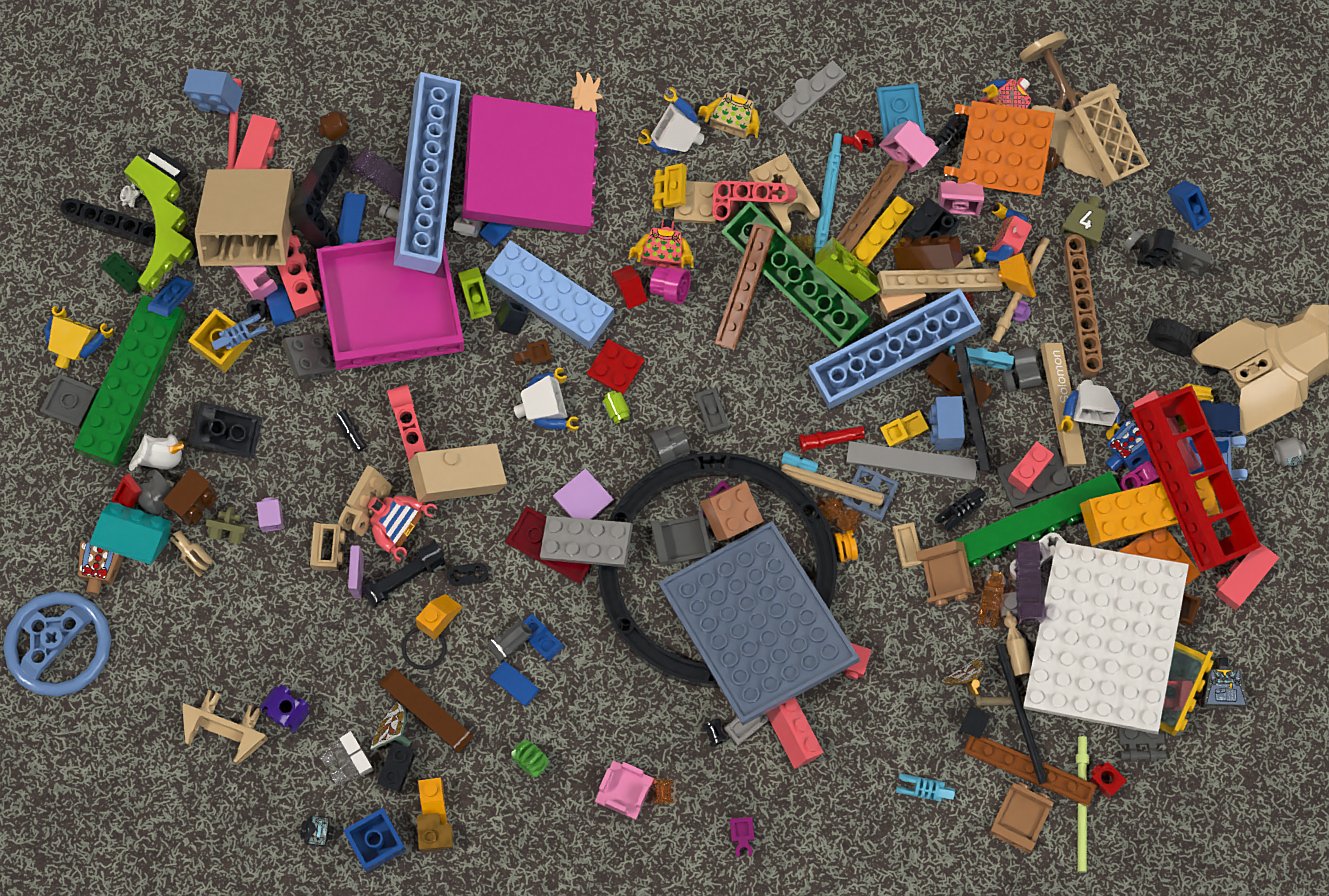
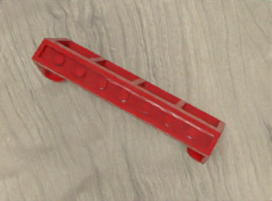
M1193 386L1185 387L1131 409L1199 571L1208 570L1261 548ZM1181 414L1188 431L1174 436L1166 417L1171 418ZM1191 436L1205 468V472L1195 476L1190 475L1177 445V441ZM1205 477L1209 478L1223 510L1222 513L1212 517L1207 516L1194 485L1195 481ZM1226 517L1233 535L1223 538L1219 543L1212 523Z

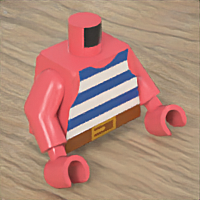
M396 495L393 498L386 497L383 502L374 497L368 503V508L374 512L369 522L373 526L372 532L376 543L388 553H393V558L396 562H401V559L396 554L401 552L407 556V551L401 545L423 514L420 512L424 511L428 518H433L434 516L428 514L427 510L431 507L437 510V507L434 504L425 505L424 502L418 503V499L411 496Z

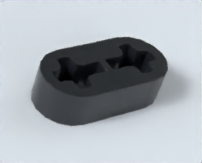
M482 563L454 566L447 572L448 582L454 587L480 584L488 578V569ZM476 568L485 571V573L481 574V578H477L476 575L469 576V573H475ZM455 571H458L460 575L466 574V576L460 577L458 582L451 578V576H454Z

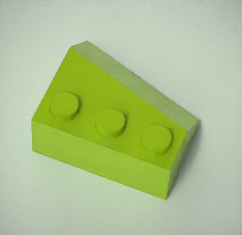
M834 237L815 254V266L829 276L837 285L846 289L853 299H859L863 302L880 290L878 277Z

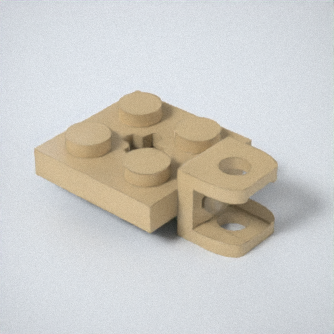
M367 465L347 501L349 506L344 508L338 524L344 530L349 531L352 528L359 536H363L370 526V518L374 514L368 508V503L374 497L383 502L389 496L390 490L393 487L375 468Z

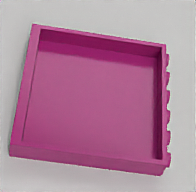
M473 94L469 104L462 218L586 235L588 230L593 228L594 215H591V208L593 209L595 205V196H592V189H595L596 177H593V170L597 166V158H594V151L597 150L598 146L595 132L598 131L599 121L596 120V112Z
M387 237L375 241L366 240L354 244L345 243L333 247L324 246L316 249L336 371L464 351V340L444 241L441 264L435 274L393 265L396 246L395 237Z

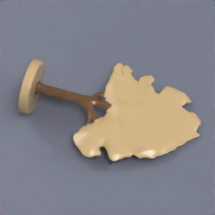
M1063 31L1056 32L1034 42L1020 53V58L1024 63L1035 61L1044 56L1060 88V99L1052 106L1035 105L1031 109L1055 113L1050 147L1056 149V154L1060 156L1059 162H1062L1066 169H1071L1077 174H1082L1085 177L1099 178L1066 116L1068 112L1063 110L1065 99L1068 98L1073 109L1109 92H1112L1115 99H1119L1120 91L1117 90L1116 84H1108L1106 87L1091 91L1087 95L1073 90L1053 54V51L1067 41V37ZM1076 96L1080 97L1081 101H1078ZM1107 99L1103 100L1101 108L1110 111V103ZM1089 108L1084 109L1087 117L1093 119L1095 111ZM1121 109V111H1122V113H1123V115H1124V117H1125V119H1126L1127 113H1126L1124 110ZM1099 113L1097 121L1107 124L1109 116ZM1112 118L1110 126L1116 128L1119 120ZM1096 126L1095 132L1098 136L1103 137L1105 129ZM1109 131L1107 139L1116 143L1118 134ZM1122 136L1120 145L1129 148V139ZM1106 144L1104 148L1106 153L1113 156L1115 147ZM1119 149L1117 158L1122 159V153H1128ZM1115 162L1114 168L1118 175L1123 173L1124 165Z

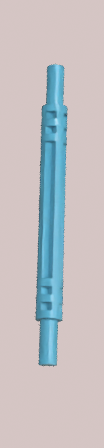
M839 133L834 134L832 151L829 152L820 205V217L818 218L813 250H815L814 263L815 254L827 243L841 160L840 147L842 135Z

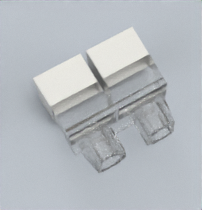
M351 731L328 745L329 750L320 756L326 768L336 762L339 764L340 769L330 774L337 786L347 781L352 783L364 774L374 771Z

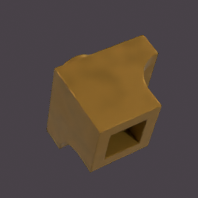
M440 814L417 815L418 846L421 853L453 848L452 824L441 825Z

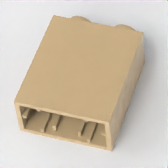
M292 169L207 170L195 228L200 266L286 265L293 221L289 216V206L295 197Z

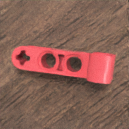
M407 384L387 390L396 416L408 460L410 461L416 453L426 452V448ZM405 414L412 416V421L408 424L401 422V417ZM414 434L419 437L415 444L407 442V438L410 435Z

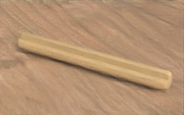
M784 464L781 468V471L794 480L878 506L882 505L884 500V494L788 464Z

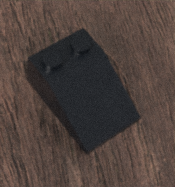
M200 401L193 407L185 446L202 451L254 459L262 417Z

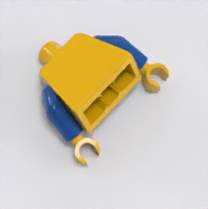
M57 306L52 308L54 316L49 318L44 328L48 350L58 354L55 365L63 369H68L71 359L82 360L87 358L105 341V338H110L113 335V328L108 332L104 331L107 324L103 323L100 326L99 333L98 329L66 318L65 308H62V311L57 313Z

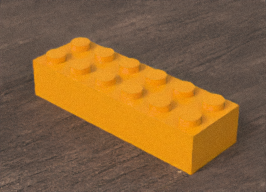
M1205 477L1195 481V488L1207 516L1211 517L1220 513L1209 478ZM1162 482L1089 499L1080 504L1091 546L1179 525Z

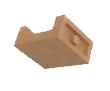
M952 541L916 552L917 561H923L930 592V598H927V603L935 604L936 607L948 604V600H966L968 595L975 593L964 542Z
M1021 782L1013 783L988 834L1030 854L1054 802L1050 801L1051 798L1044 793L1038 792L1036 794L1030 791V787Z

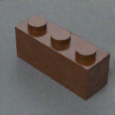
M948 234L940 235L936 238H931L930 236H923L918 239L905 237L900 239L899 243L893 247L898 271L955 268L964 260L958 236H949Z
M941 352L926 370L924 377L951 397L961 396V392L964 391L963 384L959 383L957 378V370H960L959 365L951 355H945ZM972 372L978 404L981 409L991 396L993 389H991L989 383L982 379L979 380Z

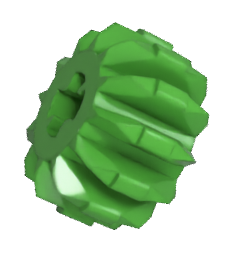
M525 739L518 743L511 752L514 762L524 772L533 777L542 774L549 763L548 758L541 749Z

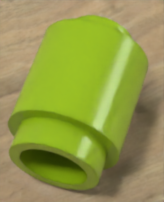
M611 391L604 396L605 399L602 403L610 420L618 424L621 419L627 420L630 418V410L621 392Z

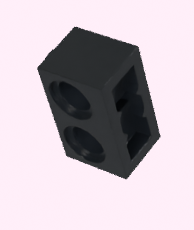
M393 742L377 781L379 788L397 795L401 794L417 755L414 749Z

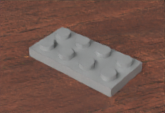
M547 516L540 558L550 561L626 567L633 525L627 522Z

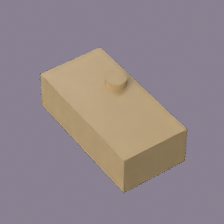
M497 443L418 452L408 462L418 503L493 494L499 492L507 484Z

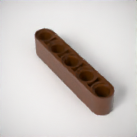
M394 667L378 683L397 702H401L411 714L423 721V724L432 732L435 731L446 744L451 745L458 754L474 737L465 727Z

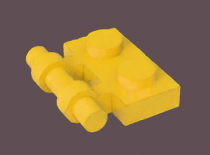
M680 163L665 167V173L663 170L655 171V177L653 178L655 193L652 195L654 211H662V204L666 208L685 205L687 166Z

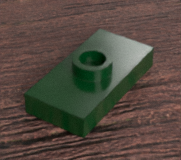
M116 252L100 265L101 269L129 295L140 287L138 280L141 275Z

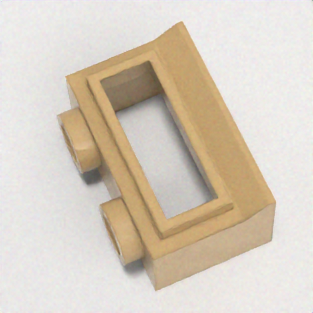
M314 522L310 566L313 570L339 571V565H343L344 552H340L341 544H345L346 532L342 531V527L339 524H320ZM324 531H334L331 560H321Z

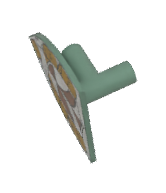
M398 702L395 703L378 727L370 750H374L393 740L409 747L411 741L403 736L406 712L404 707Z

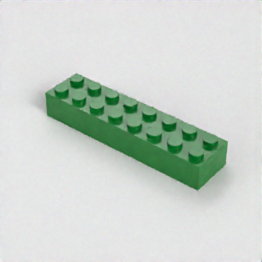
M749 201L721 233L744 254L754 222L774 228L775 232L762 273L840 349L847 347L873 319L829 276L818 269L815 263L755 204Z
M142 295L73 446L79 455L118 468L186 318L183 309L180 307H176L168 317L148 311V304L154 298Z

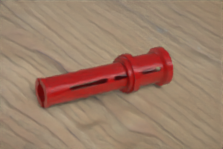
M861 425L859 427L826 433L819 430L815 434H799L798 439L801 452L806 453V450L816 448L822 450L826 445L865 439V434H863L865 432Z

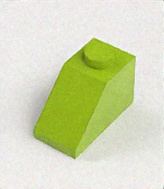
M476 267L458 272L471 320L492 314L479 268Z

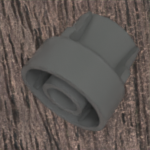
M680 425L665 426L649 433L651 444L659 457L658 460L661 466L690 454L687 438Z

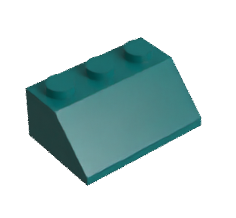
M110 502L101 512L90 540V545L151 565L169 541L171 521L144 513L141 510L123 506L119 503Z

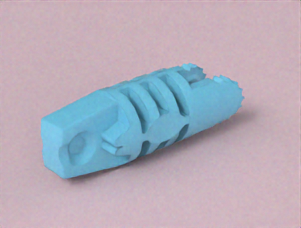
M903 773L899 775V779L915 783V787L911 789L897 786L896 793L941 801L942 798L954 799L955 789L944 786L945 782Z

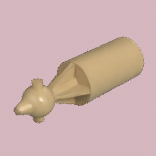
M1007 611L1004 620L1005 626L1009 628L1006 646L1011 658L1010 663L1014 678L1030 675L1032 664L1026 640L1015 627L1017 625V618L1010 611Z

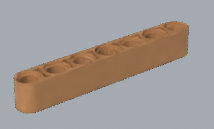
M1074 234L1067 238L1063 252L1080 369L1084 376L1093 378L1098 375L1103 365L1085 241L1081 236ZM1074 244L1079 249L1073 250L1070 248L1069 245ZM1072 264H1078L1082 269H1075ZM1075 284H1082L1085 289H1078ZM1078 304H1085L1087 309H1081ZM1081 324H1088L1090 329H1084ZM1084 343H1090L1093 349H1087ZM1087 363L1094 364L1096 369L1088 368Z

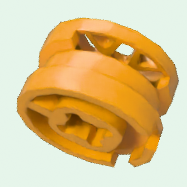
M852 530L846 531L845 534L840 532L834 533L835 547L840 563H845L848 559L852 561L858 560L855 538L852 537L854 535Z

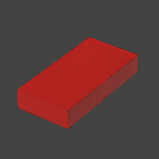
M130 474L123 476L111 501L133 508L142 490Z

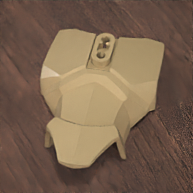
M1312 304L1299 312L1293 321L1278 326L1261 321L1253 322L1248 318H1244L1213 335L1192 350L1191 356L1199 366L1207 365L1227 370L1240 389L1239 433L1241 436L1251 434L1291 411H1300L1303 402L1307 399L1309 386L1324 375H1329V305ZM1261 361H1262V362H1265V363H1266V367H1261V366H1260V367L1258 368L1259 362H1261ZM1240 372H1246L1248 376L1242 377Z

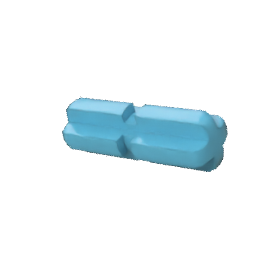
M787 451L783 454L781 460L783 464L816 473L818 463L806 458L800 459V456Z

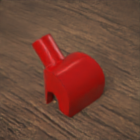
M866 130L858 131L854 137L845 135L843 137V144L854 145L859 153L864 152L862 145L864 143L870 148L874 146L873 138Z

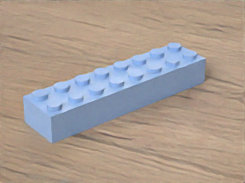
M959 288L810 365L809 374L827 407L831 409L949 348L950 345H954L978 333L981 323Z

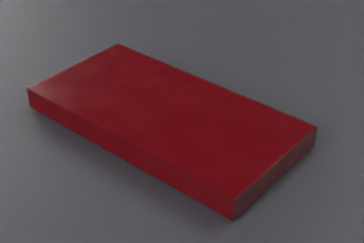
M526 506L507 537L505 544L581 585L592 564L542 560L540 553L547 517Z

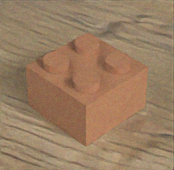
M746 482L736 484L700 501L717 541L728 539L763 522Z

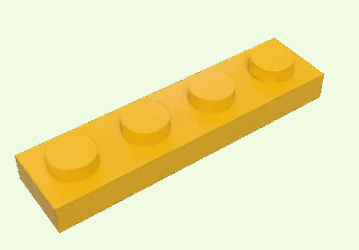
M897 195L851 253L867 267L911 214L914 207Z

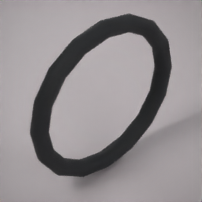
M415 627L406 634L402 641L401 650L403 658L408 665L415 669L427 670L434 668L441 663L446 655L447 645L445 637L442 633L438 636L442 643V652L438 660L425 666L417 665L410 660L406 652V644L410 636L417 631H421L418 627Z

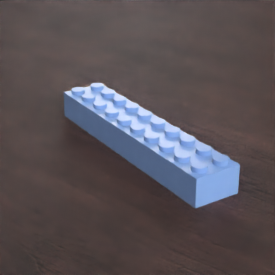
M420 72L414 85L393 263L395 266L435 274L441 264L461 81Z

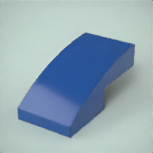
M284 284L278 285L277 290L266 296L275 328L296 321Z
M533 614L523 621V623L528 625L532 636L527 641L547 662L564 648L563 644Z
M506 661L490 676L497 685L525 707L540 692L532 682Z

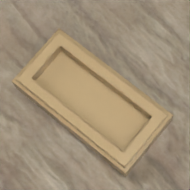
M914 522L892 526L902 569L923 565V561H917L916 552L921 551Z

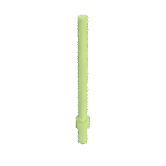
M1080 736L1078 737L1076 764H1078V778L1087 781L1089 755L1087 754V737ZM1078 803V872H1087V807Z

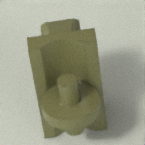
M228 507L227 512L219 511L218 517L225 518V520L211 518V520L207 519L206 526H209V538L221 540L223 530L230 531L228 542L234 544L242 543L244 535L248 533L250 526L233 522V520L239 522L241 520V515L234 514V507Z

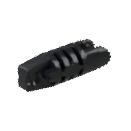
M955 113L933 139L935 146L939 150L931 160H936L941 155H945L968 126L967 122H962L957 128L954 127L960 120L961 115Z
M979 487L970 494H965L953 505L937 515L935 520L938 523H943L949 519L945 523L944 529L947 532L962 522L963 519H966L981 507V503L986 500L985 491Z

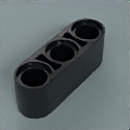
M1164 228L1157 229L1141 244L1136 262L1137 265H1145L1149 269L1159 265L1170 255L1175 233Z

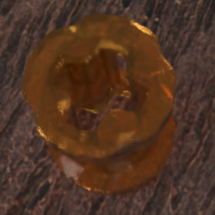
M660 779L653 781L656 794L654 804L674 803V799L671 798L673 780Z

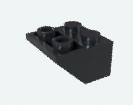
M927 198L904 226L901 237L918 239L923 236L936 238L944 234L951 236L962 221L930 198Z

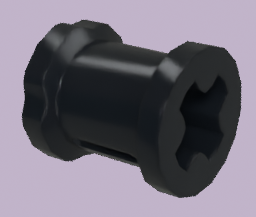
M251 300L247 304L246 308L249 318L258 314V312L253 313L254 310H261L259 313L261 318L254 323L260 324L267 319L268 312L261 300Z
M720 718L709 721L702 726L703 730L707 731L711 740V747L729 740L721 728Z

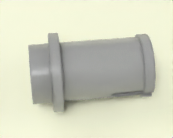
M383 203L379 214L384 219L386 217L398 223L400 210L392 207L391 203Z

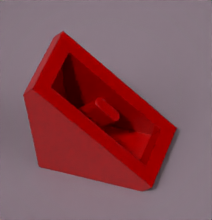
M631 265L611 273L628 310L648 302L640 277Z

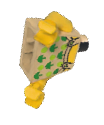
M739 87L736 95L726 93L724 97H719L709 105L701 106L698 111L697 117L704 116L705 122H708L710 117V127L747 139L748 134H754L755 138H758L760 120L757 110L753 108L754 102L748 100L750 91L746 88Z

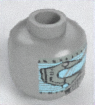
M1291 437L1278 441L1276 447L1273 448V454L1277 464L1288 468L1301 464L1304 460V455L1307 454L1304 442L1300 443L1297 438Z

